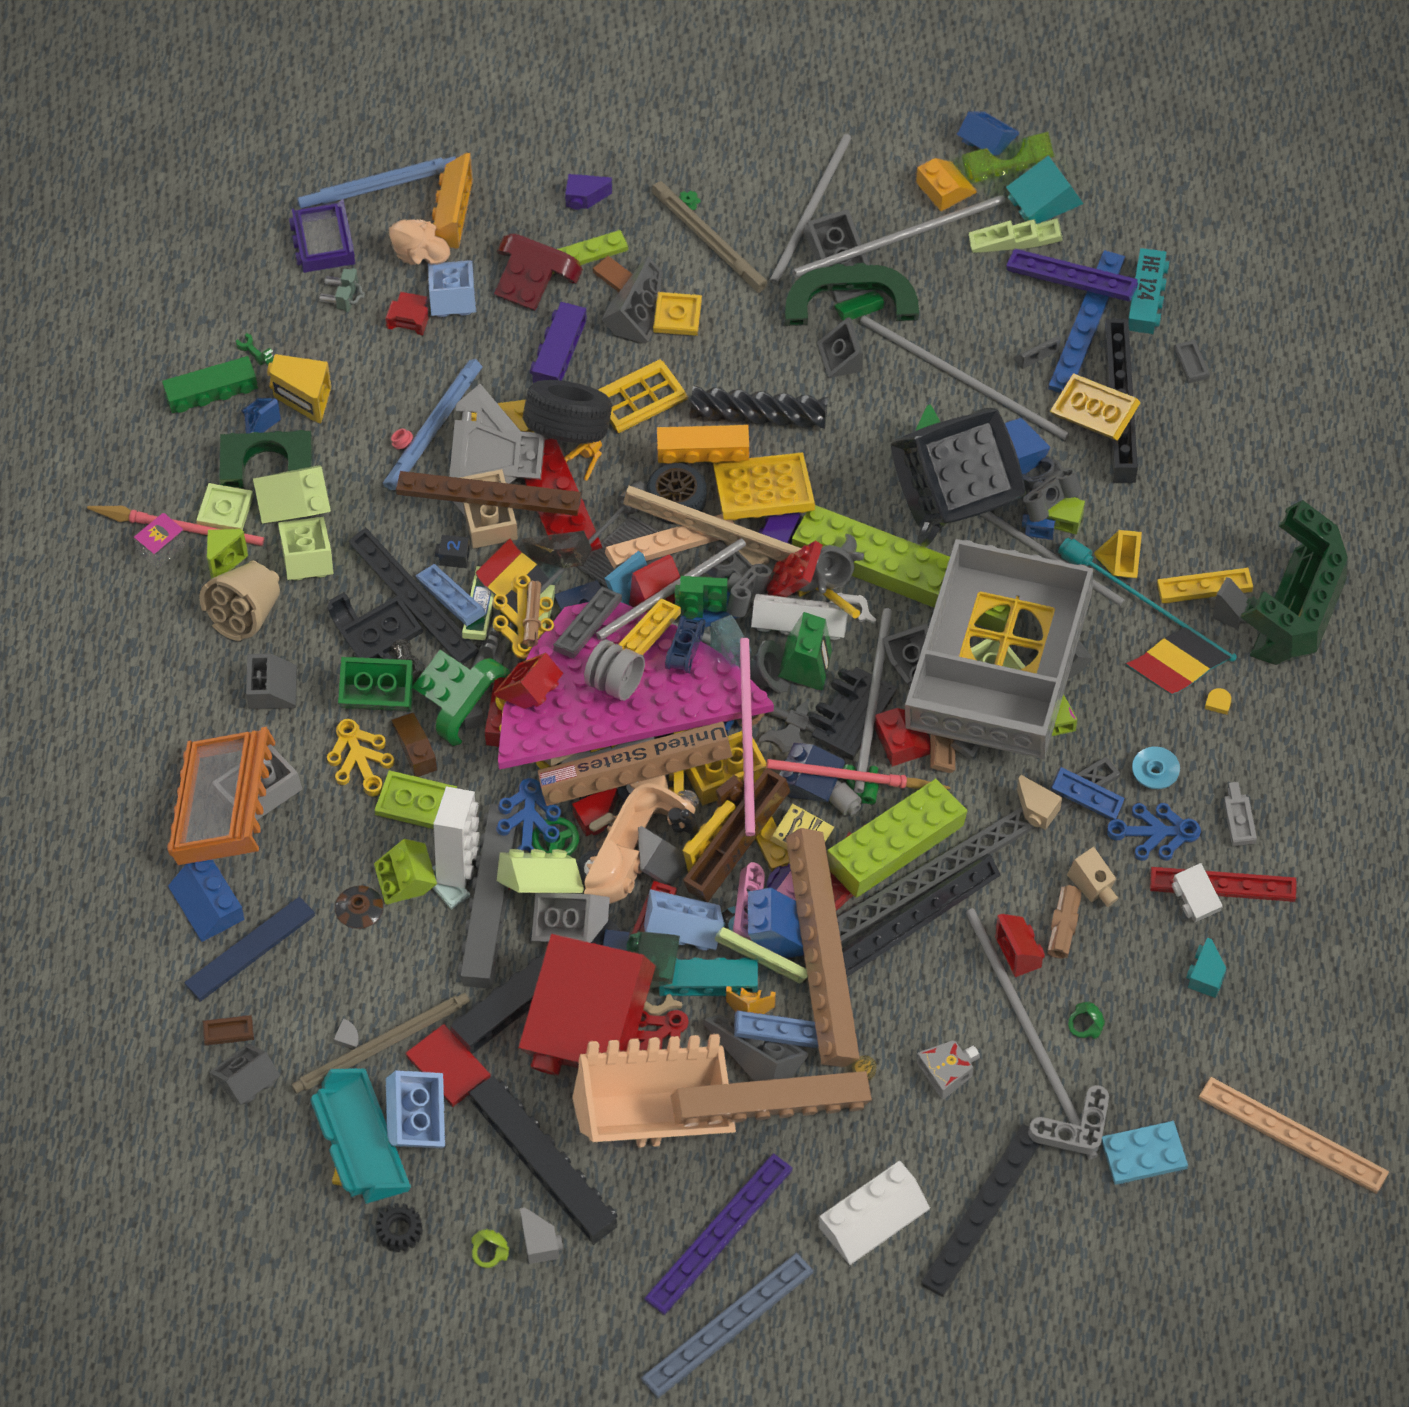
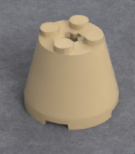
M250 561L243 566L208 581L200 591L201 609L208 613L214 622L212 626L225 637L236 641L250 638L259 631L279 597V576L275 571L267 569L256 561Z

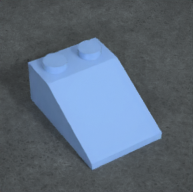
M472 260L443 262L438 265L428 264L431 316L445 317L449 314L469 315L472 312H476Z

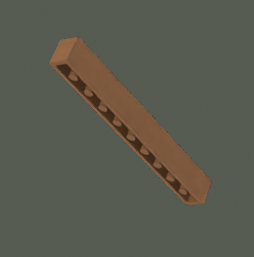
M800 828L786 836L820 1059L823 1065L846 1067L859 1060L860 1057L824 834L821 831Z

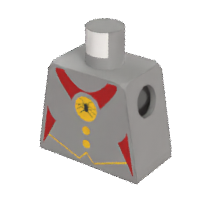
M950 1041L919 1052L917 1064L943 1100L972 1077L973 1066L971 1063L978 1060L980 1055L973 1045L962 1051L956 1041Z

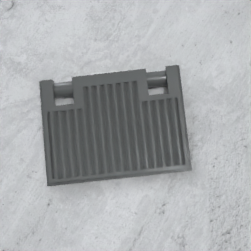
M631 515L601 542V549L589 553L576 567L608 588L604 578L613 572L614 568L605 554L606 547L654 534L658 531ZM662 557L646 561L647 565L661 559Z

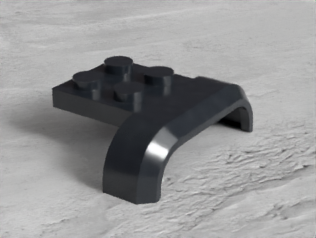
M345 592L329 600L327 607L335 626L358 658L392 659L389 655L390 651L423 633L422 627L399 595L359 618Z

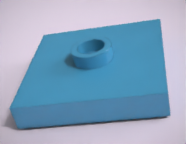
M637 551L604 578L608 589L621 594V602L631 606L629 601L632 573L647 566L644 554Z

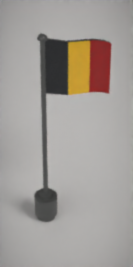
M637 481L636 483H632L630 485L643 491H646L647 485L641 481ZM626 489L617 499L620 509L550 579L535 562L518 550L511 538L475 572L482 585L494 595H505L507 604L517 613V593L511 588V582L515 575L522 573L526 574L531 581H539L542 593L622 512L634 514L638 509L623 504ZM518 580L520 584H526L524 580Z

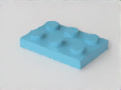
M1174 1121L1102 1136L1101 1142L1115 1185L1188 1168Z

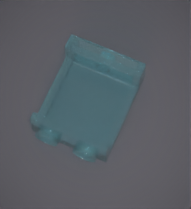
M729 615L710 623V647L720 652L727 663L731 665V668L738 666L741 669L740 639L745 637L733 616Z

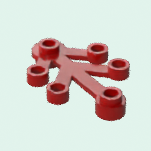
M680 1010L670 1011L666 1016L648 1015L646 1011H643L642 1016L646 1020L640 1021L639 1027L647 1025L662 1027L657 1031H637L635 1039L643 1041L639 1044V1051L647 1050L650 1038H659V1049H662V1040L670 1033L671 1037L678 1036L680 1039V1033L684 1032L689 1024L687 1015ZM675 1018L681 1020L679 1023L672 1022V1020Z

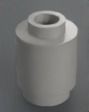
M837 781L829 801L844 816L856 814L861 808V798L848 785Z

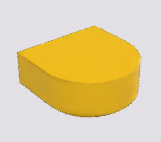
M1221 688L1213 689L1208 695L1205 709L1228 715L1231 704L1230 693Z

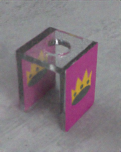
M162 513L134 536L137 553L158 570L186 546V543L178 537L183 533V528L165 513Z

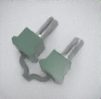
M355 268L352 270L343 269L341 278L326 276L325 284L336 285L338 289L335 296L320 294L319 299L322 302L334 303L337 309L349 312L351 305L357 303L360 298L365 296L361 285L358 284L357 270ZM358 287L359 293L361 295H358L356 299L353 300L352 295L356 292V289Z

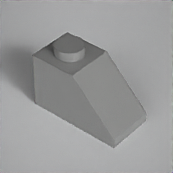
M520 1208L529 1264L559 1259L558 1250H563L561 1235H556L554 1226L526 1208Z

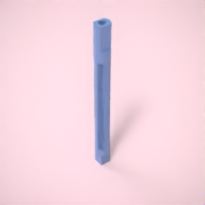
M455 156L445 159L437 158L320 189V192L297 197L300 208L319 203L327 204L444 173L446 164L456 158Z
M476 359L468 361L383 482L386 488L396 490L400 471L410 472L450 415L456 403L482 369V365Z

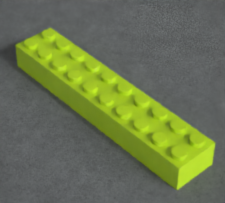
M816 505L814 511L806 512L792 538L793 546L802 548L804 545L807 546L816 540L823 546L833 545L841 547L846 542L845 534H850L856 539V552L864 553L863 560L854 561V571L851 576L935 608L950 560L949 556ZM1007 605L991 608L983 613L975 624L996 632H1003L1011 608Z

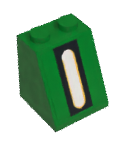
M803 612L787 637L778 677L817 690L824 689L832 653L826 619Z

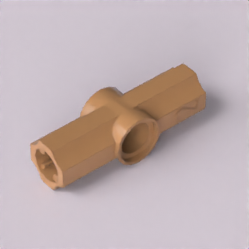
M1067 885L1061 887L1057 909L1054 910L1051 924L1052 934L1047 954L1055 958H1068L1072 936L1075 935L1079 916L1077 912L1082 892L1075 886Z

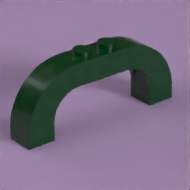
M856 263L853 266L834 264L831 267H821L805 273L791 287L785 304V326L807 325V306L810 300L821 292L879 290L886 293L892 299L895 306L896 321H918L919 319L918 297L908 279L889 267L866 265L865 263Z

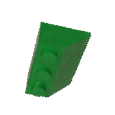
M341 657L338 704L341 708L411 712L413 695L412 660Z

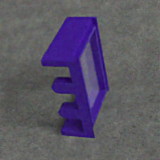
M344 199L336 204L300 210L292 209L293 218H289L291 231L296 232V235H292L294 249L299 248V252L296 253L297 265H302L303 273L356 264Z

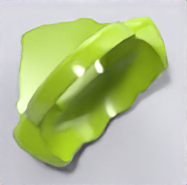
M482 1229L472 1237V1257L478 1266L492 1268L501 1260L507 1261L509 1247L507 1246V1241L500 1233H496L494 1230ZM485 1240H488L498 1245L495 1258L485 1263L479 1259L477 1251L479 1246Z

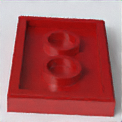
M444 1024L405 1053L409 1061L420 1072L443 1073L444 1098L452 1107L491 1077V1074Z

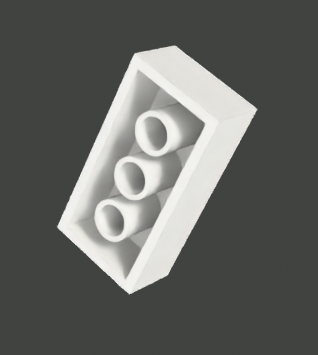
M446 786L434 822L436 881L438 884L465 889L467 880L472 879L474 871L472 864L473 861H477V856L480 853V847H477L479 832H476L479 824V817H476L478 802H475V792Z

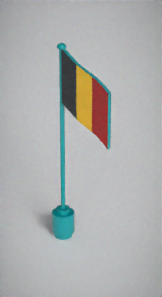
M1066 538L1059 547L1058 553L1068 563L1074 565L1081 564L1087 567L1090 565L1183 627L1181 630L1162 639L1142 656L1125 663L1126 666L1172 695L1184 690L1208 671L1224 662L1236 660L1237 656L1235 653L1232 655L1093 563L1094 557L1091 556L1093 551L1077 540Z

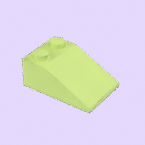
M321 465L253 478L262 524L331 512Z
M324 517L278 522L287 580H302L307 577H325L333 574L331 548Z

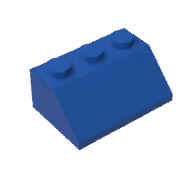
M213 859L186 864L168 885V888L201 942L245 920L242 906Z

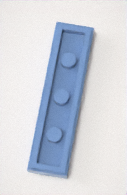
M435 564L416 575L417 581L466 626L486 614L484 608Z
M736 1011L735 1037L819 1049L815 1022L744 1011Z

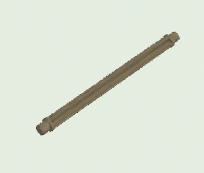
M463 993L459 996H453L312 1072L301 1076L298 1081L291 1084L294 1092L297 1094L303 1090L307 1091L323 1082L330 1069H348L462 1009V1006L470 1002L467 994Z

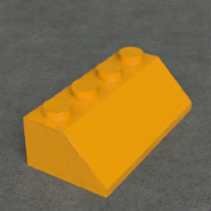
M465 153L447 163L444 173H440L439 185L441 190L436 192V203L438 205L433 208L432 220H434V225L436 226L435 236L443 238L449 248L459 249L473 181L470 153Z
M748 425L657 427L658 463L749 461Z

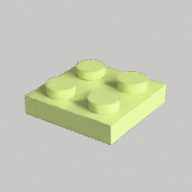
M209 483L196 520L197 524L219 529L243 530L254 496L253 491Z

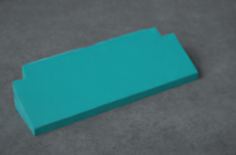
M330 1069L321 1084L322 1089H319L316 1094L312 1095L310 1100L324 1137L331 1141L332 1146L329 1151L343 1188L350 1192L351 1197L362 1194L366 1204L408 1192L411 1188L396 1147L392 1146L389 1142L387 1123L366 1069Z

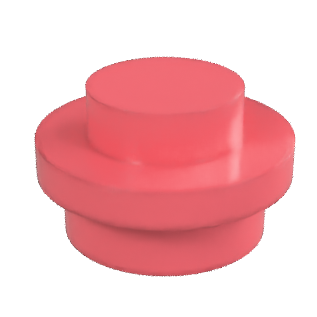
M404 428L397 430L391 436L392 445L395 449L407 448L413 439V434Z

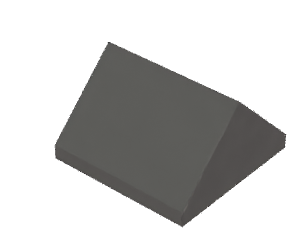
M847 317L817 342L829 378L862 371L863 352L852 320Z
M643 826L638 827L640 870L663 884L673 886L686 865L683 852Z

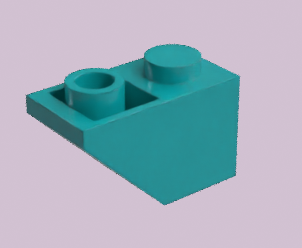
M1207 938L1204 946L1199 945L1195 954V959H1198L1195 966H1190L1186 978L1190 979L1188 988L1216 998L1225 977L1226 966L1212 939Z

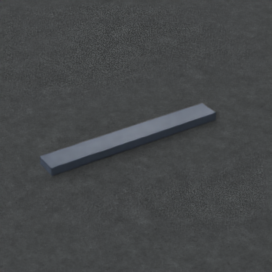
M795 1253L641 1377L642 1382L657 1398H660L812 1275L813 1269L798 1253Z

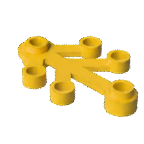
M522 573L515 575L511 582L512 590L517 593V613L507 604L505 595H495L492 605L505 616H497L493 621V628L496 631H500L512 643V651L516 657L527 659L532 647L527 646V649H523L520 644H523L524 626L522 622L526 619L527 591L531 580L526 574ZM518 580H524L526 584H520ZM542 597L540 599L539 617L551 610L553 606L551 598ZM497 599L502 600V601H503V604H502V605L498 604V603L496 602V600H497ZM542 602H547L549 607H544ZM507 618L518 627V635L507 626ZM544 618L541 620V627L538 629V640L545 631L553 629L554 623L551 619ZM497 621H502L504 626H499ZM546 623L549 626L551 625V628L546 629L543 627L542 624Z
M344 719L336 727L338 740L333 750L327 755L328 764L338 766L341 763V753L348 743L351 750L341 770L337 771L335 775L336 782L340 785L349 783V774L355 762H357L364 778L363 787L365 793L369 796H377L383 788L382 780L380 777L373 775L366 758L380 763L385 769H389L394 765V757L390 753L383 754L360 746L358 740L371 743L374 749L381 750L386 745L385 737L380 734L374 735L362 731L355 721ZM347 729L352 730L350 733H344ZM376 740H382V741H383V742H382L381 744H379V745L374 743ZM332 756L338 757L336 761L330 760ZM384 759H391L389 763L383 762ZM346 775L347 778L340 780L339 776ZM373 785L378 787L374 790L369 789Z

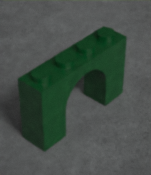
M311 431L220 434V485L244 489L246 464L253 456L263 452H275L285 457L288 461V471L313 467Z

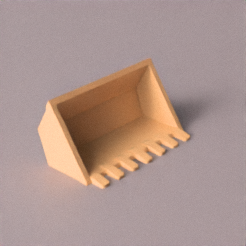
M719 1034L710 1035L707 1047H699L700 1038L698 1035L690 1036L687 1048H679L680 1039L678 1036L670 1037L667 1049H659V1038H650L647 1050L639 1051V1040L630 1039L626 1052H619L618 1040L609 1041L607 1053H598L599 1044L597 1041L589 1042L586 1054H580L579 1068L572 1097L580 1132L588 1136L592 1142L636 1139L638 1147H644L647 1138H651L653 1146H659L662 1137L736 1132L735 1122H732V1119L723 1120L722 1123L709 1125L708 1121L699 1122L698 1125L692 1127H684V1124H675L671 1094L677 1088L729 1084L723 1046H719Z

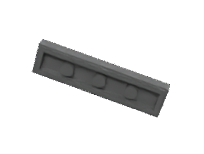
M601 587L553 644V650L574 659L622 601V595Z

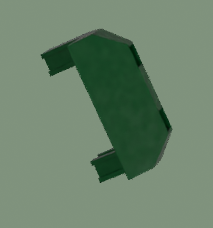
M1304 500L1286 508L1284 520L1279 524L1280 528L1302 544L1295 547L1275 597L1273 598L1263 591L1259 599H1256L1254 596L1247 599L1246 603L1248 605L1245 612L1240 616L1241 619L1259 631L1250 656L1273 665L1303 658L1317 652L1347 579L1348 556L1338 526Z

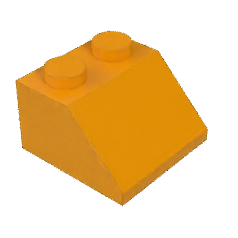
M934 158L917 167L916 183L940 211L977 193V190L950 161Z

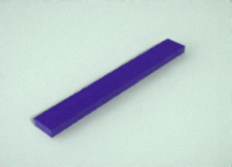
M773 1153L646 1295L645 1301L665 1315L793 1171V1167Z

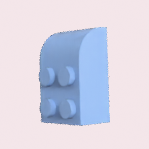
M394 1071L386 1077L387 1134L390 1144L392 1146L444 1148L443 1073Z

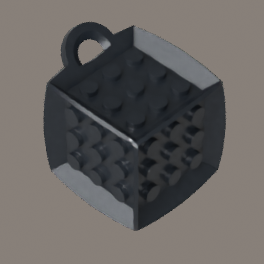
M983 408L969 415L939 422L891 442L892 456L903 494L917 525L921 527L917 542L923 547H927L934 540L940 528L946 524L992 511L1022 498L1026 494L1016 450L999 410L995 408Z

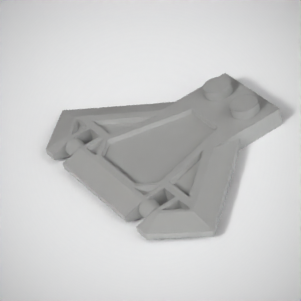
M481 384L456 403V411L463 413L462 420H455L449 477L460 478L502 469L505 482L508 484L516 478L541 480L545 436L533 432H521ZM472 413H477L476 421H471ZM454 502L455 505L460 509V511L465 515L463 503Z

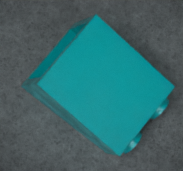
M1049 155L1006 187L1011 193L1007 197L1015 207L1019 205L1022 208L1019 213L1026 222L1035 220V223L1039 224L1084 204Z

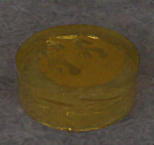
M862 1055L859 1056V1060L852 1063V1072L866 1071L869 1081L875 1076L877 1065L872 1057Z

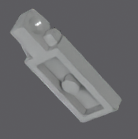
M1238 782L1229 783V788L1227 789L1229 796L1224 797V807L1232 846L1256 844L1257 836L1249 797H1246V794L1241 795Z

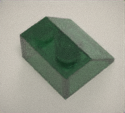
M652 932L630 934L626 944L627 951L644 955L656 966L650 988L672 984L680 936Z

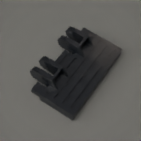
M855 667L853 672L845 668L839 670L837 674L840 679H834L831 682L832 688L839 692L830 706L819 702L815 708L823 716L812 713L808 717L809 722L817 726L811 737L820 741L821 745L852 761L861 748L872 674L858 667ZM882 679L876 714L885 711L897 691L896 686Z

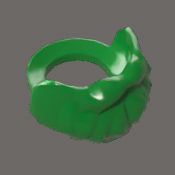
M1087 1001L1076 1005L1075 1011L1071 1014L1068 1021L1070 1032L1078 1038L1091 1036L1093 1039H1097L1105 1025V1019L1102 1012L1099 1011V1007ZM1088 1012L1095 1023L1087 1031H1076L1073 1026L1074 1019L1078 1015Z

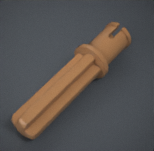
M539 581L529 582L526 619L522 622L524 626L523 644L529 647L538 644V629L541 627V621L538 620L541 583Z

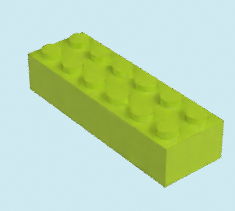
M934 779L828 849L829 871L855 898H858L964 826L968 810L937 779Z

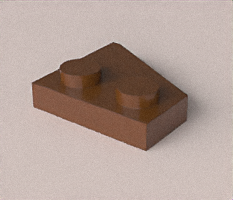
M733 775L716 789L717 806L721 807L728 800L735 804V808H737L744 799V781Z

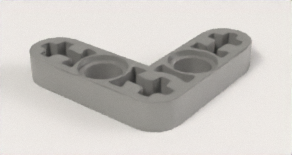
M1096 1085L1088 1089L1080 1126L1038 1117L1032 1120L1028 1129L1029 1137L1037 1143L1084 1154H1094L1098 1151L1102 1140L1109 1101L1108 1091L1104 1087ZM1095 1095H1099L1100 1099L1097 1107H1093ZM1095 1115L1099 1118L1100 1123L1092 1125L1087 1121L1086 1117ZM1038 1126L1043 1127L1042 1134L1038 1133ZM1051 1129H1055L1053 1137H1050ZM1060 1131H1067L1071 1135V1139L1064 1141L1059 1138L1058 1133ZM1089 1132L1093 1133L1092 1145H1088L1086 1141Z

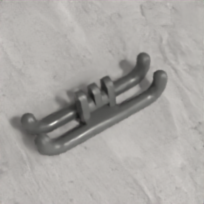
M494 607L486 640L482 641L472 668L481 660L488 658L503 664L511 642L505 636L501 640L500 631H496L493 628L494 619L502 615V612ZM510 621L508 627L516 632L517 626Z

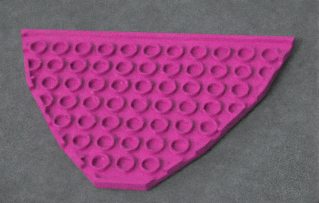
M588 602L564 607L553 621V629L544 632L538 640V644L532 647L526 659H531L546 652L564 674L558 680L559 685L546 694L547 699L538 707L532 706L524 709L506 701L502 715L498 768L499 770L740 719L742 718L741 669L733 660L702 641L699 643L689 674L680 669H665L666 655L678 628L671 624L643 654L645 659L644 672L635 692L625 701L608 695L606 690L599 691L596 687L586 685L584 681V672L588 659L594 648L601 642L597 638L596 633L574 659L553 650V644ZM620 602L596 632L634 607ZM647 612L633 619L605 639L614 642V644H619ZM750 679L752 716L773 712L774 704L767 697V693L760 690Z

